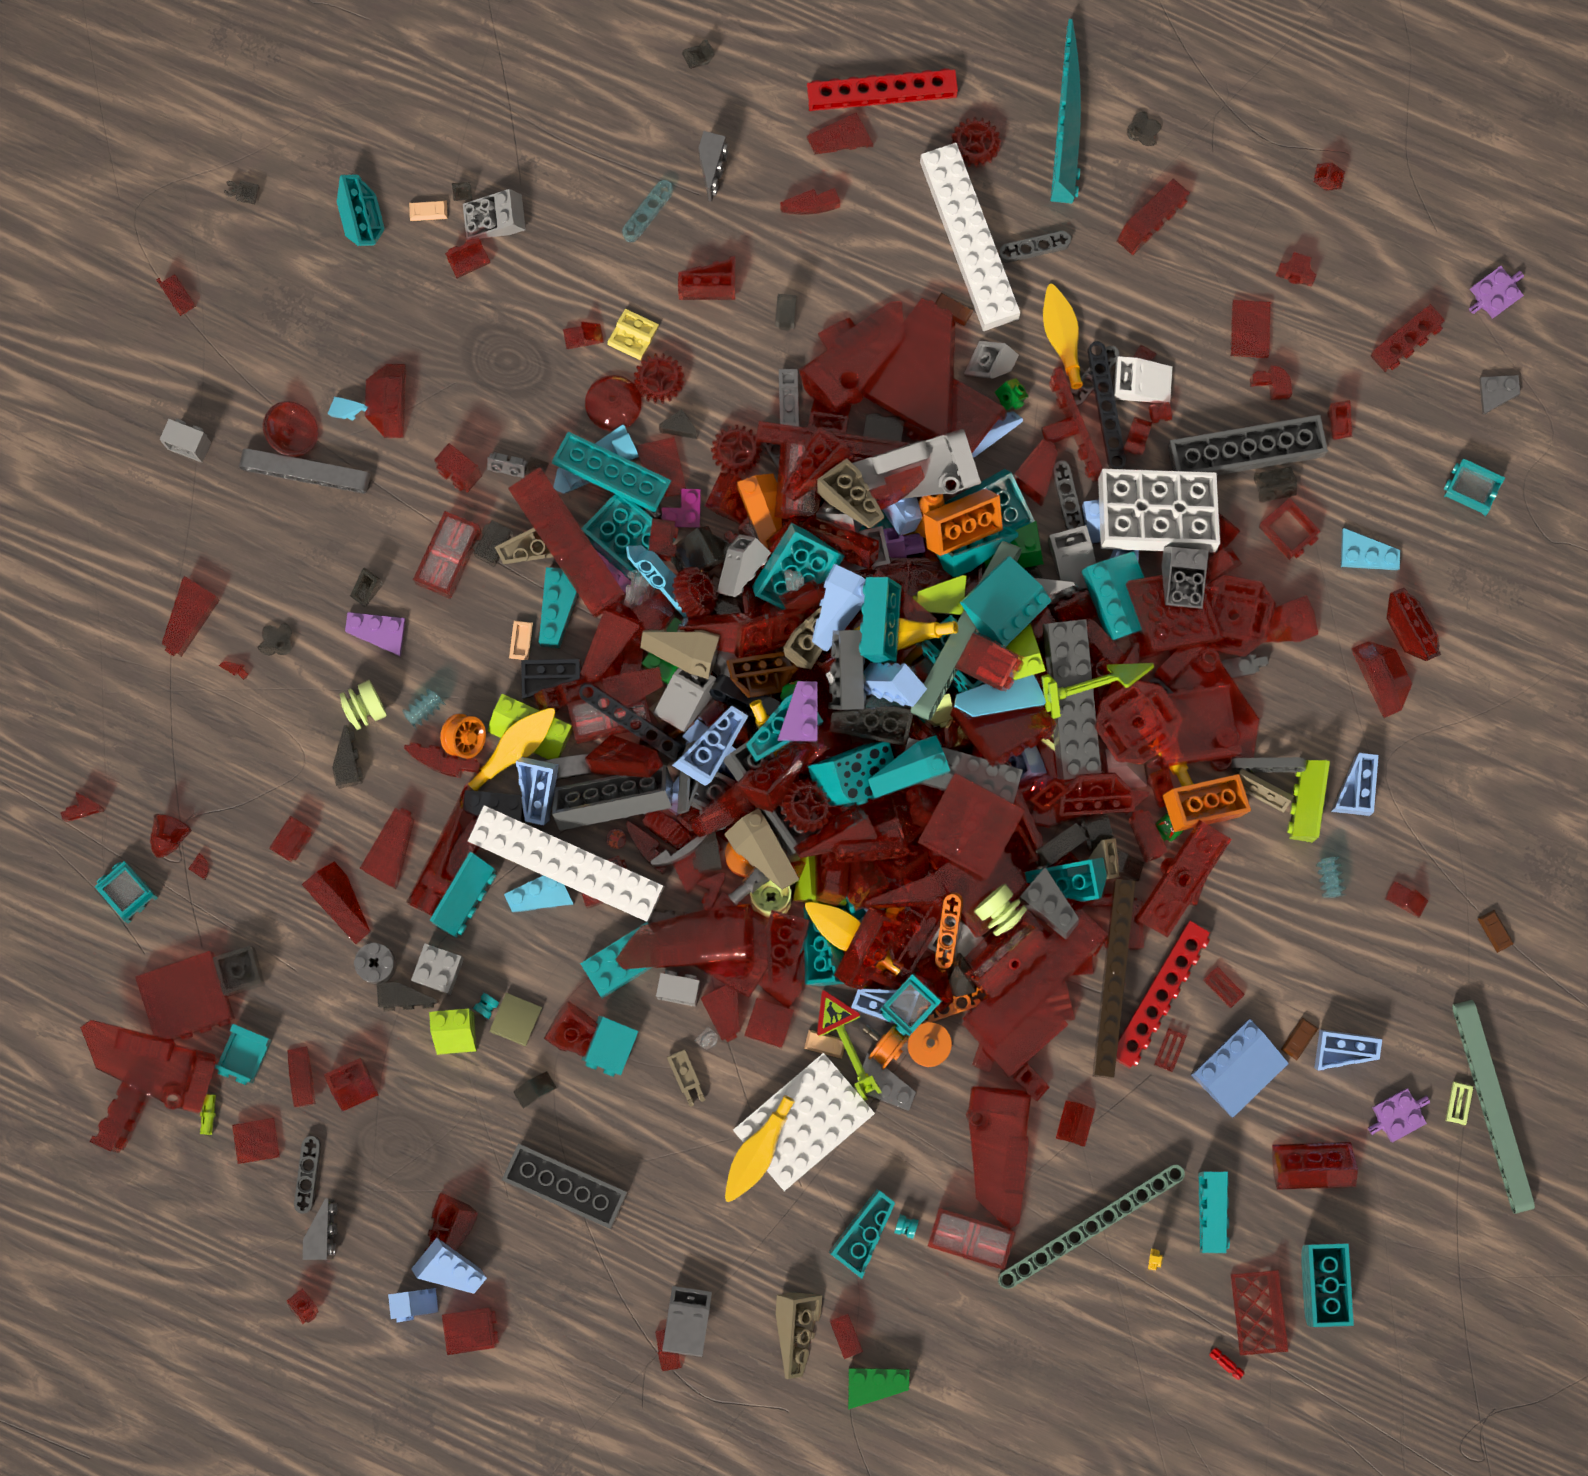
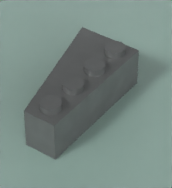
M860 630L833 631L831 656L835 658V661L830 667L833 683L829 685V693H832V702H828V709H864V704L866 703V695L864 693L866 677L863 673L865 657L861 656L859 652V643L862 641Z

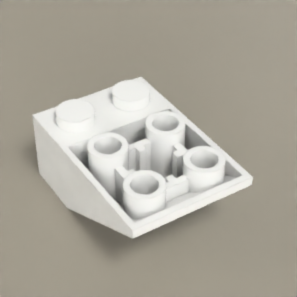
M1118 356L1115 363V400L1170 404L1172 366L1140 358Z

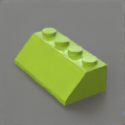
M501 694L493 711L487 732L501 738L505 731L514 723L539 710ZM554 717L544 740L533 753L547 760L560 758L574 730L572 725Z
M1306 760V770L1295 772L1298 782L1293 787L1295 802L1291 803L1290 814H1293L1292 822H1289L1287 827V833H1290L1289 839L1314 842L1319 838L1330 761Z

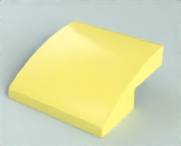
M625 309L607 345L642 360L659 324Z

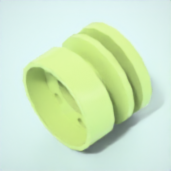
M370 680L358 685L360 693L358 695L351 688L348 689L351 696L350 699L347 698L344 692L339 694L342 708L349 722L355 726L356 730L362 728L359 722L360 719H362L365 726L369 725L368 715H371L375 721L387 716Z
M770 880L759 887L754 893L750 892L754 912L765 920L780 919L787 914L791 907L790 886L782 890ZM768 896H769V897H773V896H774L775 901L773 902V901L771 900V901L768 902Z
M1006 884L998 887L974 909V912L982 921L989 917L992 918L988 924L989 929L998 925L993 931L995 936L1011 929L1027 911L1024 905L1017 910L1015 909L1021 902L1019 899L1012 903L1009 902L1013 892Z

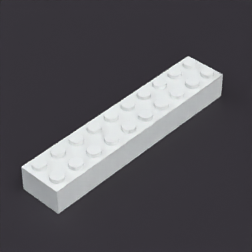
M957 143L921 154L920 164L983 331L1019 320L1020 310Z
M487 806L483 807L468 840L470 843L649 922L665 887Z

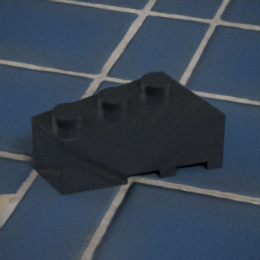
M521 660L522 699H527L581 680V660Z
M465 790L463 805L465 813L479 818L483 807L487 806L523 823L522 795Z

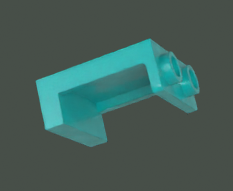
M598 1016L596 1021L598 1026L585 1057H582V1060L586 1062L585 1066L595 1070L598 1066L604 1069L603 1073L609 1076L621 1075L638 1031L605 1017Z
M232 1024L230 1029L232 1033L218 1064H215L214 1068L218 1069L217 1074L228 1078L229 1075L237 1077L236 1082L247 1085V1082L253 1084L272 1040Z

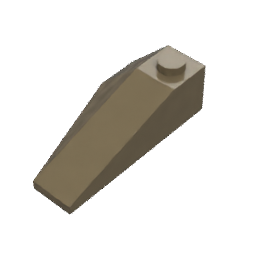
M847 458L817 479L818 494L867 528L870 529L884 519V515L875 498L872 497L868 485L865 484L860 470Z
M561 513L496 546L495 549L503 564L564 556L581 546L565 514Z
M822 606L793 631L784 646L785 657L797 667L812 669L822 652V649L812 642L816 620L820 617Z
M643 630L640 648L689 674L709 679L715 667L720 635L703 630H695V632H685L684 630H678L677 632Z
M759 808L742 817L725 833V837L734 851L747 859L753 867L758 868L764 873V876L783 890L799 881L791 863Z
M790 1292L777 1295L776 1320L786 1379L803 1376L809 1356L807 1349L810 1339H814L815 1333H813L815 1322L819 1321L821 1316L822 1295Z

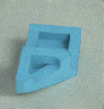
M334 397L328 415L341 419L348 418L353 421L357 413L361 410L366 411L368 407L355 401Z

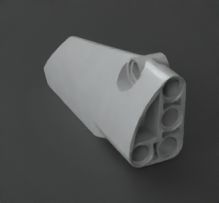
M964 429L926 441H918L852 463L860 470L865 484L868 485L869 491L876 502L945 493L954 494L957 491L981 484ZM950 479L956 482V486L951 490L945 487V483Z

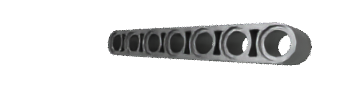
M243 449L239 464L240 469L248 472L357 493H367L371 476L370 473L361 470L252 449Z

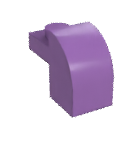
M894 527L883 529L888 554L892 559L907 560L906 555L925 552L923 537L919 533L899 536Z

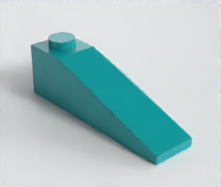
M793 694L784 699L746 744L756 762L793 742L777 741ZM817 712V728H818L819 726H821L823 720L821 719L820 715H819L818 712Z

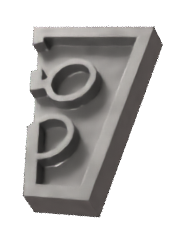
M867 1053L863 1064L864 1071L869 1076L874 1077L882 1093L878 1094L876 1090H873L866 1095L909 1111L916 1092L887 1068L882 1070V1065L873 1058L871 1060L868 1059L870 1054Z

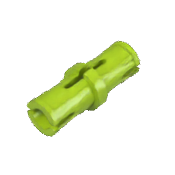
M203 1094L202 1112H200V1134L213 1135L214 1117H216V1113H214L216 1095Z

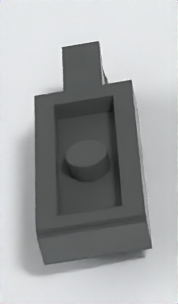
M1250 654L1213 662L1217 682L1253 675L1260 671L1259 667L1267 666L1269 663L1267 656L1256 658V654Z

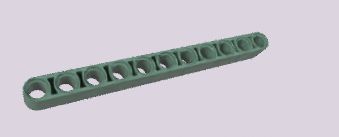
M1002 541L980 582L1007 556H1010L1017 562L1021 554V547ZM965 610L957 622L958 633H953L948 638L924 682L927 690L917 703L911 707L912 714L927 720L932 719L979 633Z
M1468 1000L1453 1004L1454 1017L1511 1209L1514 1214L1535 1209L1534 1200L1475 1002Z
M1171 1165L1002 1271L998 1276L999 1285L1002 1288L1010 1289L1181 1182L1185 1176L1184 1169L1179 1165ZM1173 1168L1179 1171V1178L1176 1180L1170 1177V1171ZM1155 1179L1162 1181V1189L1156 1190L1153 1187ZM1140 1189L1146 1192V1198L1143 1201L1138 1200L1136 1196L1137 1191ZM1122 1200L1129 1202L1130 1206L1127 1211L1120 1209V1202ZM1106 1210L1111 1211L1113 1214L1110 1222H1106L1103 1219V1213ZM1089 1221H1093L1096 1224V1230L1092 1233L1086 1229V1224ZM1073 1231L1079 1234V1241L1077 1243H1072L1069 1239V1235ZM1055 1242H1059L1063 1246V1250L1059 1254H1056L1052 1249ZM1040 1252L1046 1256V1261L1043 1264H1038L1035 1259L1036 1255ZM1022 1263H1026L1029 1266V1272L1026 1275H1022L1019 1272V1266ZM1005 1274L1012 1276V1283L1008 1286L1002 1283V1277Z

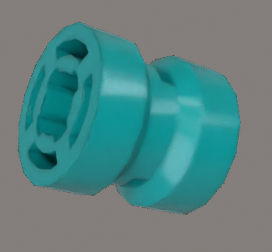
M483 992L480 1002L476 1003L473 1009L489 1019L492 1015V1010L497 1008L500 1003Z
M900 1214L894 1233L898 1235L905 1234L908 1238L913 1239L919 1220L914 1218L910 1220L905 1215Z

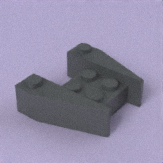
M695 741L687 743L684 753L694 744ZM680 771L677 813L688 812L690 806H693L711 816L714 815L718 818L714 831L725 829L750 799L735 777L731 779L717 772L713 780L705 786Z

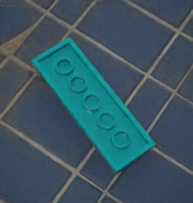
M567 432L551 463L653 512L657 511L672 481L571 432Z

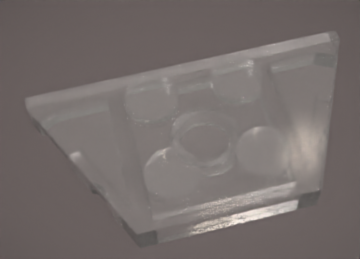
M638 570L629 571L627 577L631 578V585L626 586L624 605L629 608L647 605L651 601L656 588L652 587Z

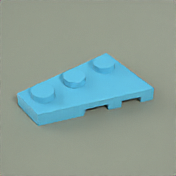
M1345 528L1342 529L1341 567L1384 570L1400 569L1399 549Z
M544 875L504 894L512 912L574 905L565 885Z

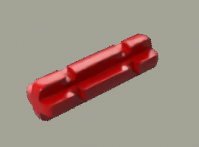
M1213 1348L1209 1356L1217 1360V1363L1228 1373H1232L1235 1379L1240 1380L1245 1372L1240 1367L1237 1368V1365L1225 1354L1222 1355L1218 1348Z

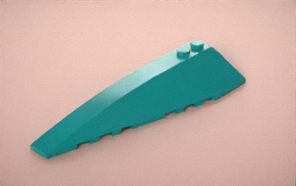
M1069 19L1066 32L1050 201L1073 204L1074 197H1078L1079 186H1075L1076 180L1080 178V168H1077L1081 126V88L1073 19Z

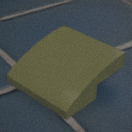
M506 993L490 1032L526 1046L540 1016L542 1007Z

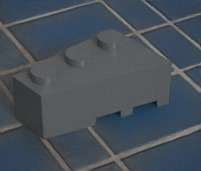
M1044 868L1020 896V903L1063 938L1067 939L1078 926L1079 918L1047 869Z

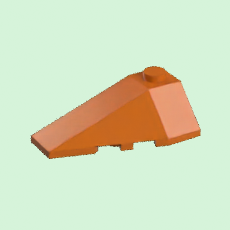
M773 473L755 475L737 482L739 493L758 540L771 552L769 556L772 555L783 537L781 495Z

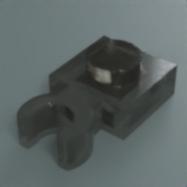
M233 181L226 182L228 186L233 187L231 191L224 190L226 196L233 197L236 195L237 201L255 205L260 188L258 184L240 181L238 186Z

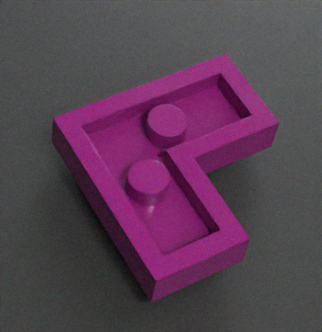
M681 489V508L662 507V527L700 528L701 489Z

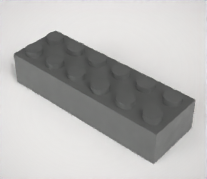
M908 738L905 751L919 740ZM942 747L950 772L919 783L1012 809L1023 770Z
M747 741L726 756L723 762L755 807L759 808L772 831L791 856L827 831V828L774 753L756 762L746 746Z
M667 765L557 787L554 790L552 814L561 831L672 808L673 780Z
M519 1143L502 1178V1181L609 1229L613 1228L628 1194L624 1190Z

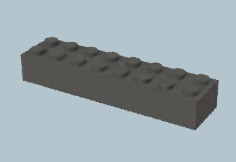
M1320 415L1170 440L1168 444L1172 471L1216 473V475L1322 458L1328 452Z
M1086 620L1042 624L1047 675L1049 674L1057 682V688H1066L1092 680ZM1092 688L1059 700L1061 717L1052 718L1058 779L1066 780L1102 775Z

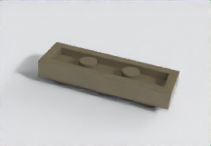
M1244 769L1240 770L1239 775L1245 793L1283 813L1292 801L1293 796Z

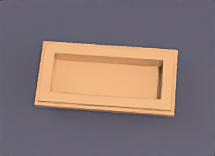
M447 200L409 203L410 221L448 219Z
M514 621L509 658L529 659L532 622Z
M809 1030L804 1049L842 1059L845 1047L841 1038L827 1034L819 1037L816 1031Z

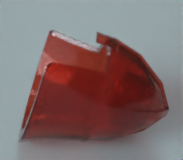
M154 814L150 845L156 858L165 857L174 852L191 833V828L171 816Z

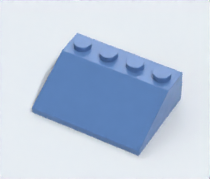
M1249 1019L1200 1065L1191 1076L1233 1118L1289 1063L1266 1035Z

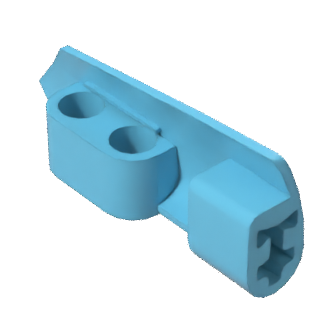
M621 425L595 443L630 461L639 457L624 425ZM559 467L553 489L566 494L590 482Z
M642 545L626 547L628 559L652 587L662 591L683 617L689 616L696 609L699 602L698 593L675 575L655 552L648 551Z
M1034 675L1011 681L1007 691H1004L1005 685L1000 683L994 685L993 682L957 694L954 707L972 717L1041 706L1045 705L1046 701Z

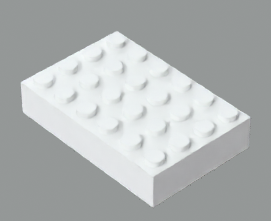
M1102 469L1098 478L1101 549L1163 551L1164 547H1179L1216 552L1220 544L1216 473Z
M824 1053L733 1129L744 1143L765 1124L772 1112L777 1110L784 1095L795 1100L786 1116L788 1119L781 1130L773 1160L767 1170L784 1192L875 1114Z

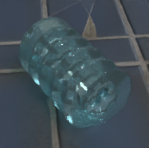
M426 689L428 696L420 694L422 701L414 700L416 706L408 705L410 711L402 710L405 718L416 730V723L421 726L423 725L422 718L427 721L429 720L428 713L433 716L435 715L433 708L440 710L439 703L446 705L430 689Z
M1340 856L1324 858L1316 864V867L1322 868L1317 872L1318 875H1323L1319 882L1325 883L1320 888L1327 891L1322 894L1323 898H1336L1347 895L1341 893L1346 887L1340 886V883L1345 880L1338 878L1339 875L1343 874V871H1337V868L1342 865L1335 863Z

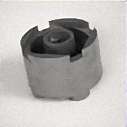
M370 943L363 946L357 952L354 966L357 974L362 979L372 984L387 982L394 975L396 958L393 952L386 946L379 943ZM373 960H379L377 962L379 964L378 967L373 966Z

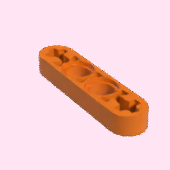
M956 892L950 893L943 903L935 957L937 966L942 969L949 968L955 959L963 907V898ZM954 897L955 901L958 902V904L954 906L952 912H947V910L950 911L952 907V903L949 902V900H951ZM947 916L955 918L956 924L954 926L946 924L945 919ZM943 936H951L953 943L946 945L943 942ZM945 950H949L946 958L950 959V961H947L945 964L940 957H943Z
M978 987L943 999L940 1004H947L949 1012L944 1015L940 1014L937 1006L934 1010L938 1017L934 1018V1014L928 1016L927 1021L924 1020L921 1024L935 1022L984 1005L989 1000V992L983 987ZM977 991L985 993L984 1001L981 1002L980 999L973 1000L975 1005H971V999L967 994L971 993V997H974L978 994ZM959 997L966 998L967 1006L965 1008L957 1006L956 1001ZM932 1004L919 1008L916 1013V1019L920 1018L919 1015L922 1014V1010L926 1011Z

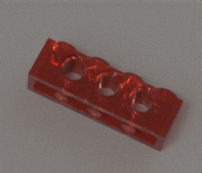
M1429 304L1379 345L1370 356L1384 372H1387L1389 369L1393 371L1401 364L1400 360L1405 357L1407 359L1415 352L1414 348L1418 345L1420 347L1425 345L1429 341L1428 337L1431 334L1437 335L1443 329L1442 325L1445 319ZM1419 325H1424L1427 331H1422ZM1405 337H1411L1413 342H1407ZM1391 348L1397 349L1399 354H1393Z
M813 515L802 524L803 529L845 556L843 558L845 561L870 569L878 560L879 541Z

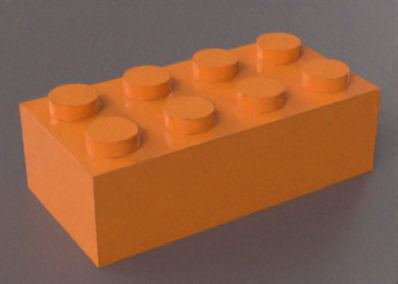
M985 488L925 513L924 524L927 549L942 556L1003 530L1000 495Z
M1239 774L1174 788L1163 795L1174 832L1239 818L1251 811Z

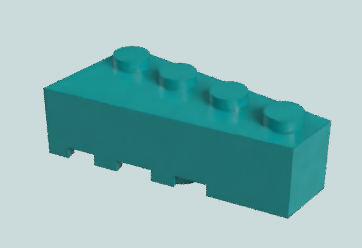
M1228 1172L1198 1173L1200 1253H1226V1250L1230 1247V1240L1227 1237V1229H1229V1217H1227V1209L1229 1208V1198L1227 1197Z

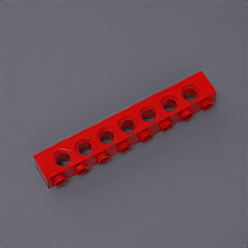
M949 68L933 72L931 70H924L921 73L905 72L900 75L889 73L878 77L876 75H869L866 78L849 77L845 80L833 78L823 82L813 80L807 83L809 111L957 98L958 92L956 71ZM939 81L942 85L935 86L933 82ZM921 83L923 84V87L918 88L915 86V84ZM903 85L905 88L898 89L896 88V86ZM883 86L886 90L880 91L877 88ZM866 88L868 91L862 93L859 89ZM842 90H848L849 93H848V94H842L840 91H842ZM825 91L831 93L829 96L822 95Z
M1192 921L1186 924L1119 1038L1116 1061L1128 1068H1131L1133 1065L1137 1066L1142 1057L1139 1055L1142 1048L1147 1049L1151 1042L1149 1037L1152 1031L1156 1033L1161 1025L1159 1019L1162 1014L1164 1016L1167 1015L1171 1008L1169 1002L1172 998H1177L1181 991L1178 988L1182 981H1187L1191 974L1188 971L1192 964L1195 966L1201 957L1198 954L1200 949H1205L1208 945L1210 932ZM1188 940L1195 943V950H1189L1186 947ZM1177 957H1182L1185 959V967H1179L1177 965ZM1167 974H1173L1176 977L1174 984L1167 982ZM1162 990L1166 993L1164 1001L1157 998V991ZM1148 1007H1153L1156 1010L1155 1017L1152 1018L1147 1015ZM1138 1024L1146 1026L1147 1031L1145 1034L1137 1032ZM1128 1041L1136 1043L1137 1048L1135 1051L1128 1050Z

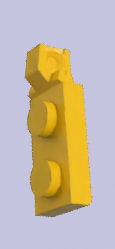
M1151 1249L1149 1270L1156 1271L1157 1267L1161 1268L1164 1257L1160 1255L1159 1250Z

